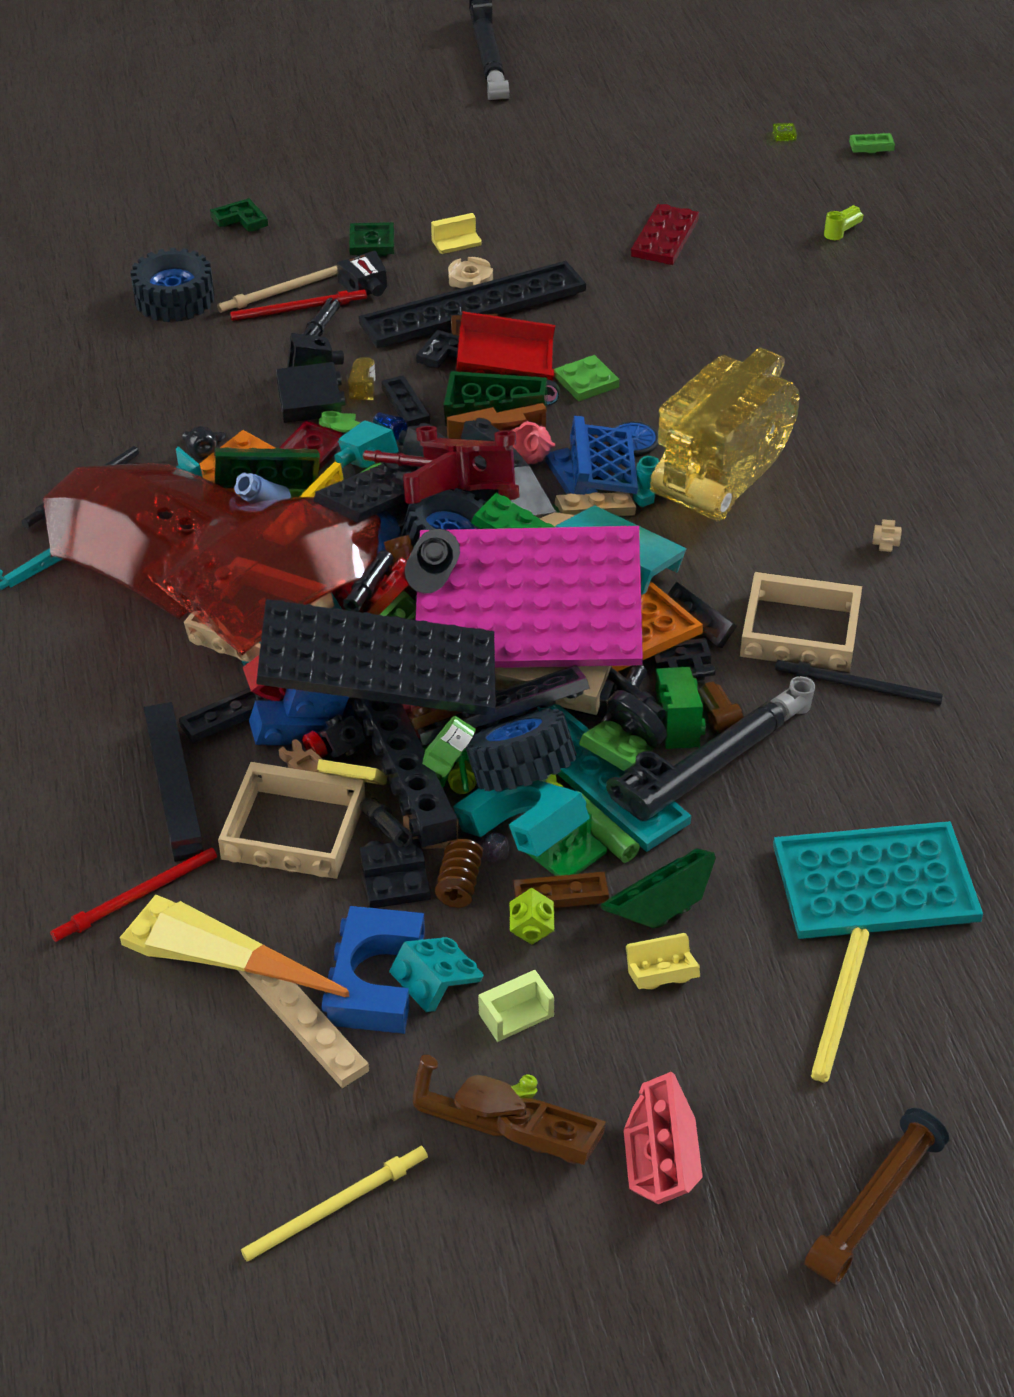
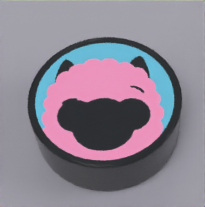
M547 380V405H552L557 402L560 389L554 381Z

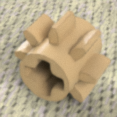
M883 519L881 525L874 526L873 544L879 545V551L891 552L893 546H900L901 527H895V520Z

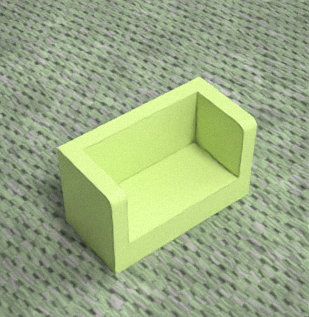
M533 970L479 994V1015L497 1042L553 1017L554 996L536 970Z

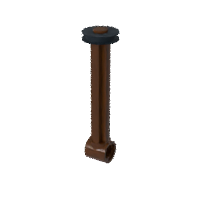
M914 1107L906 1110L900 1119V1127L904 1135L830 1235H821L814 1242L804 1262L806 1267L834 1285L840 1283L852 1264L854 1258L853 1251L925 1152H941L950 1140L946 1127L931 1113Z

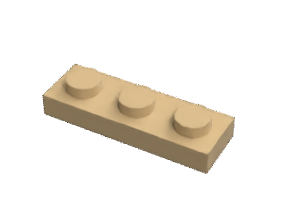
M594 492L585 495L570 493L567 495H556L555 506L563 514L577 515L594 505L617 516L635 515L636 505L630 494L624 492Z

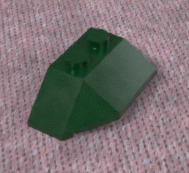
M696 848L687 855L668 863L600 904L601 908L606 912L651 928L662 927L668 923V919L689 911L693 904L702 900L716 859L715 853Z

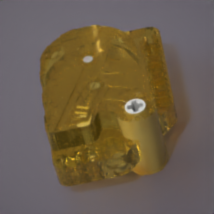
M761 347L743 362L726 355L719 356L661 405L659 409L658 443L665 447V453L652 472L651 492L715 521L724 520L727 517V513L730 512L735 500L763 475L778 458L797 419L800 400L799 390L793 385L794 383L779 377L785 363L784 356Z

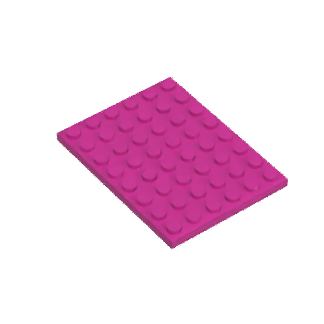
M639 526L447 530L459 542L460 555L458 561L441 589L433 593L417 591L416 620L494 631L495 668L643 665ZM420 530V537L429 530Z

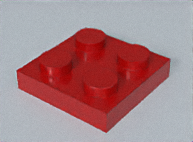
M409 556L406 559L403 557L399 558L391 570L393 572L390 576L384 575L375 586L374 594L369 599L372 603L368 613L380 615L409 585L405 578V566Z

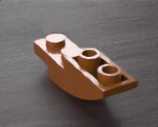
M543 403L498 413L492 407L447 417L448 439H461L465 421H472L477 418L489 420L491 425L500 431H511L527 421L546 428V407Z

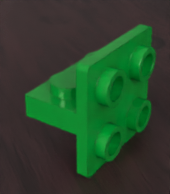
M588 812L590 819L538 857L531 854L528 855L555 876L581 873L606 854L607 847L591 835L592 815Z

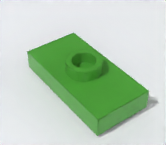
M890 133L850 135L849 143L853 153H876L879 151H894L895 143Z

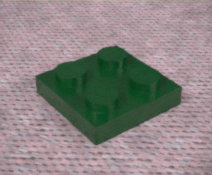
M394 222L350 223V255L359 256L372 251H376L381 256L394 254Z

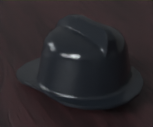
M440 528L431 529L418 539L405 566V578L414 590L421 593H433L441 589L446 583L460 555V545L456 537L451 532Z

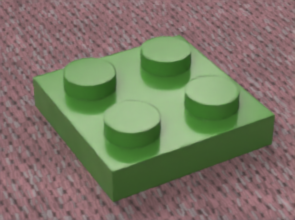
M595 355L554 369V377L578 402L619 387L620 379Z
M606 720L584 733L579 742V745L623 771L635 764L636 756L639 753L645 751L652 752L654 749L647 745L643 738L630 735L623 731L619 724Z

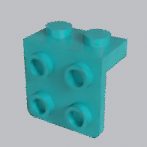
M447 937L405 941L389 970L403 988H409V994L425 1012L436 1010L448 986L481 982L484 976L477 968L476 963L458 948V944Z

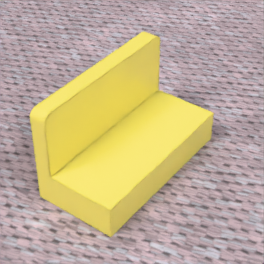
M473 213L431 222L432 242L440 254L482 245L481 239L476 233V217Z

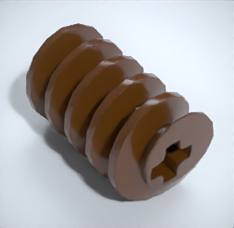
M468 839L453 840L447 844L444 850L435 894L443 904L449 907H466L472 902V895L475 892V885L483 856L482 847L475 841Z

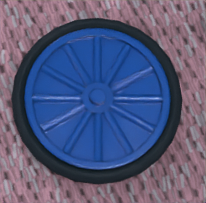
M629 421L613 427L631 430L634 456L650 453L659 444L658 432L646 423ZM614 437L620 442L625 440V438Z

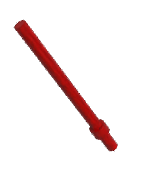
M345 290L339 291L335 295L230 312L231 320L235 321L323 306L328 298H333L332 302L334 299H337L340 305L349 304V301L367 299L366 290L353 292Z
M211 847L86 913L81 911L71 916V921L50 931L53 940L57 942L76 931L81 933L91 928L93 922L216 859L217 854Z

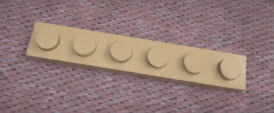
M238 970L341 1088L369 1072L367 1061L296 983Z

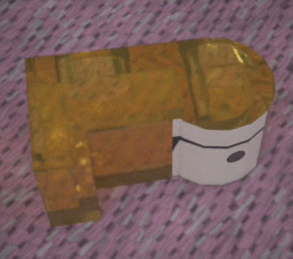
M361 357L354 361L348 381L350 399H374L375 365L373 359Z

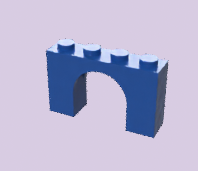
M356 906L349 907L347 918H342L340 936L342 941L341 943L337 942L335 945L334 961H337L335 968H330L328 975L329 980L348 989L349 997L324 993L322 1000V1012H327V1018L335 1027L405 1034L410 1010L409 988L370 984L358 978L354 971L362 961L369 957L380 954L398 955L405 941L424 939V913Z

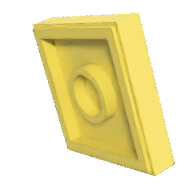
M321 759L318 761L317 770L324 774L361 779L364 782L384 785L387 782L388 775L385 776L383 771L377 768Z

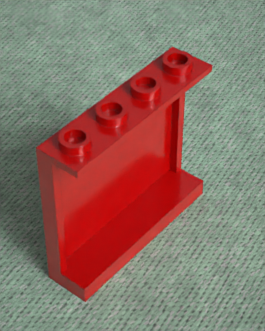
M463 311L459 330L456 372L544 377L547 380L553 381L552 352L555 325Z

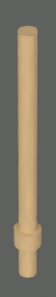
M337 265L247 295L239 294L233 296V299L217 304V308L220 313L234 308L238 310L247 307L249 303L337 275Z

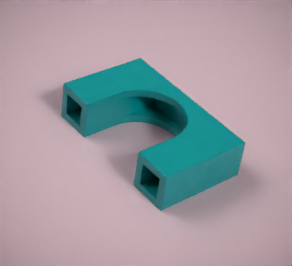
M540 780L533 781V784L524 786V784L519 785L517 789L512 790L505 788L503 791H495V789L485 791V789L478 788L453 806L461 830L478 837L483 836L507 818L524 813L510 823L509 827L517 849L536 857L590 819L586 808V800L581 792Z

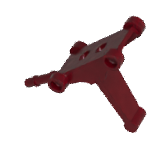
M422 426L416 428L417 441H420V446H423L424 457L405 455L404 453H386L380 450H365L363 453V459L366 461L421 467L412 473L403 475L406 503H419L421 499L448 489L455 490V488L468 491L498 489V494L510 500L520 497L519 486L515 484L513 445L516 444V433L514 431H499L495 433V441L437 438V428L435 426ZM476 456H481L486 460L487 466L484 470L477 468L475 465Z

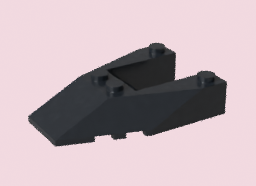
M477 418L476 420L465 421L461 439L495 441V433L500 430L492 426L489 420ZM421 423L419 426H409L402 453L424 457L423 446H420V441H417L416 428L432 425ZM437 432V438H445ZM513 447L515 484L519 486L520 497L511 500V502L523 509L529 510L538 518L556 512L532 469ZM476 456L475 465L477 468L484 470L487 466L486 460L481 456ZM498 489L463 490L474 494L475 500L483 499L486 502L495 493H498Z

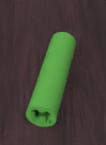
M582 794L586 800L587 811L592 815L591 834L623 863L632 860L639 851V844Z

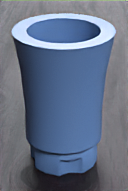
M245 472L240 474L234 486L237 495L259 509L269 519L279 518L289 507L291 500L289 489L256 474H247Z

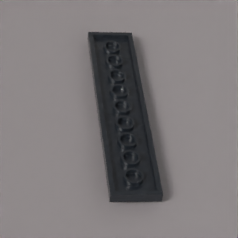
M562 261L359 316V325L376 348L387 347L398 342L430 335L437 330L452 329L451 315H462L463 311L498 315L510 313L522 308L533 307L537 304L555 301L559 298L586 291V283L567 261Z

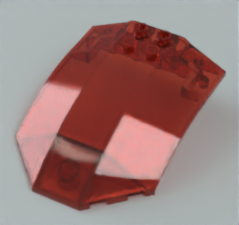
M315 496L266 500L233 510L207 523L144 568L142 572L153 583L243 655L261 641L266 599L282 600L297 604H311L326 594L361 579L378 554V533L381 527V519L374 515L357 523L314 502Z

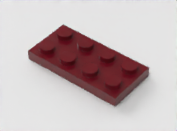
M658 204L631 248V257L673 265L699 220V212L688 208L671 207L668 204Z

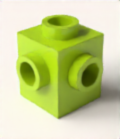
M530 888L510 901V932L514 933L517 937L533 945L554 931V902L535 889Z

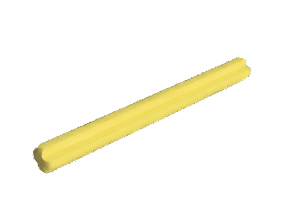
M857 927L852 931L812 1069L811 1077L815 1081L825 1083L829 1080L869 939V931L867 929Z

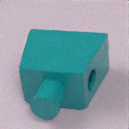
M364 420L339 438L338 442L341 451L335 454L334 457L337 463H341L342 468L350 463L367 468L375 464V462L363 459L365 450H380L381 452L395 454L399 450L392 429Z

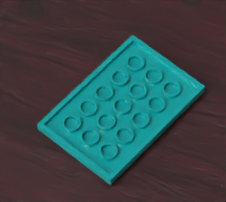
M951 821L774 837L773 848L798 939L852 934L853 929L857 927L867 929L869 932L982 921L983 911Z

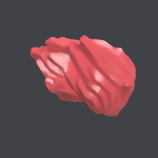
M523 422L520 427L511 430L516 433V444L513 447L527 464H537L543 461L545 456L550 453L551 448L555 447V443L552 442L546 428L536 423Z

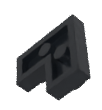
M437 330L416 354V362L438 369L448 356L457 358L459 336Z

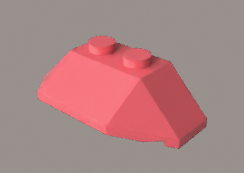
M672 1072L642 1083L639 1091L641 1095L634 1104L624 1127L629 1189L657 1204L689 1193L703 1178L696 1120L678 1080Z

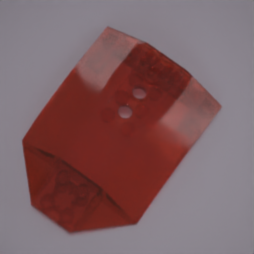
M149 462L76 467L43 497L51 558L55 556L76 563L115 580L178 619H181L220 579L237 557H241L275 522L274 517L207 479L171 465ZM169 511L173 516L170 519L164 520L159 518L157 514ZM187 524L193 526L191 529H182L180 525Z

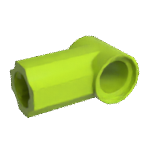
M853 205L841 212H828L824 236L830 240L842 239L844 231L862 222L863 214L860 208Z

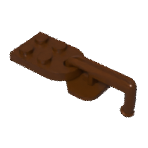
M427 1054L422 1055L419 1059L420 1065L417 1070L412 1099L414 1107L423 1113L493 1136L504 1135L513 1142L530 1147L533 1151L539 1153L546 1152L561 1157L566 1162L585 1165L604 1134L605 1121L540 1100L520 1098L508 1083L487 1076L476 1075L469 1077L455 1094L454 1099L429 1091L433 1070L438 1068V1061Z

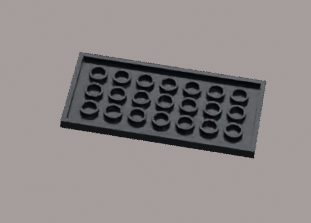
M266 599L256 684L494 716L496 708L494 631Z

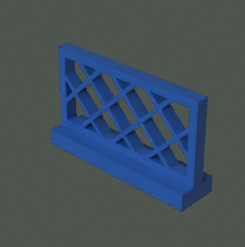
M574 416L570 432V446L575 494L585 495L586 488L637 494L638 482L631 430L586 425L584 417ZM590 434L597 435V436H599V437H598V438H594V437L591 436ZM614 437L625 438V440L620 442ZM608 442L612 446L608 447L603 443ZM596 447L600 452L597 453L591 448ZM620 450L621 452L625 453V455L622 456L616 451ZM606 456H609V457H611V458L614 459V460H613V461H609V460L606 459L605 457H606ZM597 461L602 466L598 467L593 462ZM621 464L627 469L623 470L620 467H618V465ZM610 470L616 475L611 476L606 471ZM599 476L603 480H595L593 478ZM624 479L630 484L622 483L619 480Z

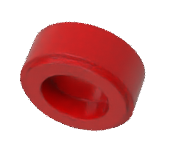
M311 731L303 736L302 742L306 751L312 749L321 758L327 756L328 752L325 743L315 731Z

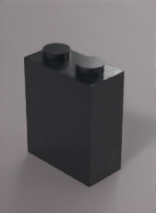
M334 362L276 369L277 388L284 423L320 419L325 411L341 413V406H345L344 391H339L338 386L342 385L340 371H335Z

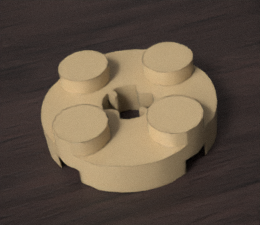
M468 257V261L461 262V258L457 259L448 267L449 285L462 289L493 280V268H490V263L487 260L479 257Z

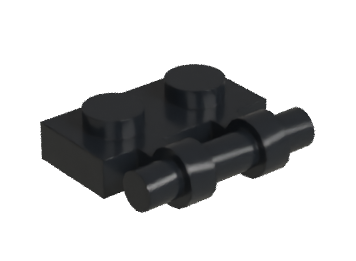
M706 638L684 641L652 656L656 669L692 666L693 668L690 669L693 678H696L697 681L705 680V677L715 676L714 665L703 666L711 664V653Z

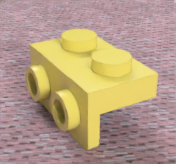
M686 933L626 945L628 973L638 989H655L663 984L672 982L685 983L692 978L700 977L699 964L690 953L689 938Z

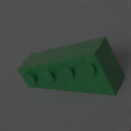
M451 371L444 401L445 426H447V417L494 407L496 413L543 403L546 407L548 400L547 378Z

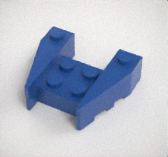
M286 689L283 701L255 700L249 719L255 744L283 746L292 744V741L295 739L302 742L304 735L311 731L317 733L327 727L326 721L336 715L341 714L343 718L353 715L356 719L351 703H347L349 697Z

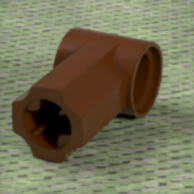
M714 681L705 683L698 690L702 705L708 714L710 729L715 735L722 733L744 718L740 706L737 703L732 704L722 687L715 684Z

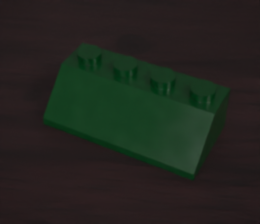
M214 448V488H234L238 476L245 472L247 474H256L288 489H307L318 478L320 453L317 449Z

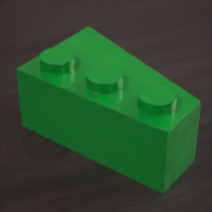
M690 667L656 669L655 692L657 703L666 711L665 717L661 719L667 731V738L664 740L665 748L700 747L701 735H705L706 727L705 719L702 718L703 705L698 693L697 679L693 678Z

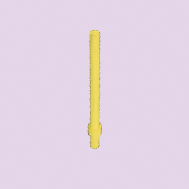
M420 1146L400 1158L398 1156L393 1157L385 1162L384 1167L242 1248L243 1257L248 1262L388 1180L392 1179L395 1181L406 1175L407 1169L428 1158L426 1150L423 1146Z

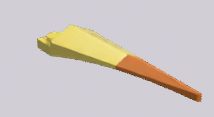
M155 895L120 936L123 946L146 956L197 962L250 972L338 996L349 997L348 989L181 901L175 903Z

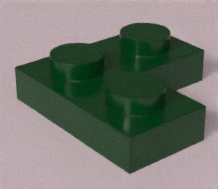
M250 198L210 209L211 218L219 227H227L233 223L240 222L250 232L268 226V218Z

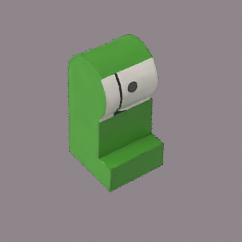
M457 716L452 717L425 750L422 764L445 778L451 770L453 763L472 739L475 728Z

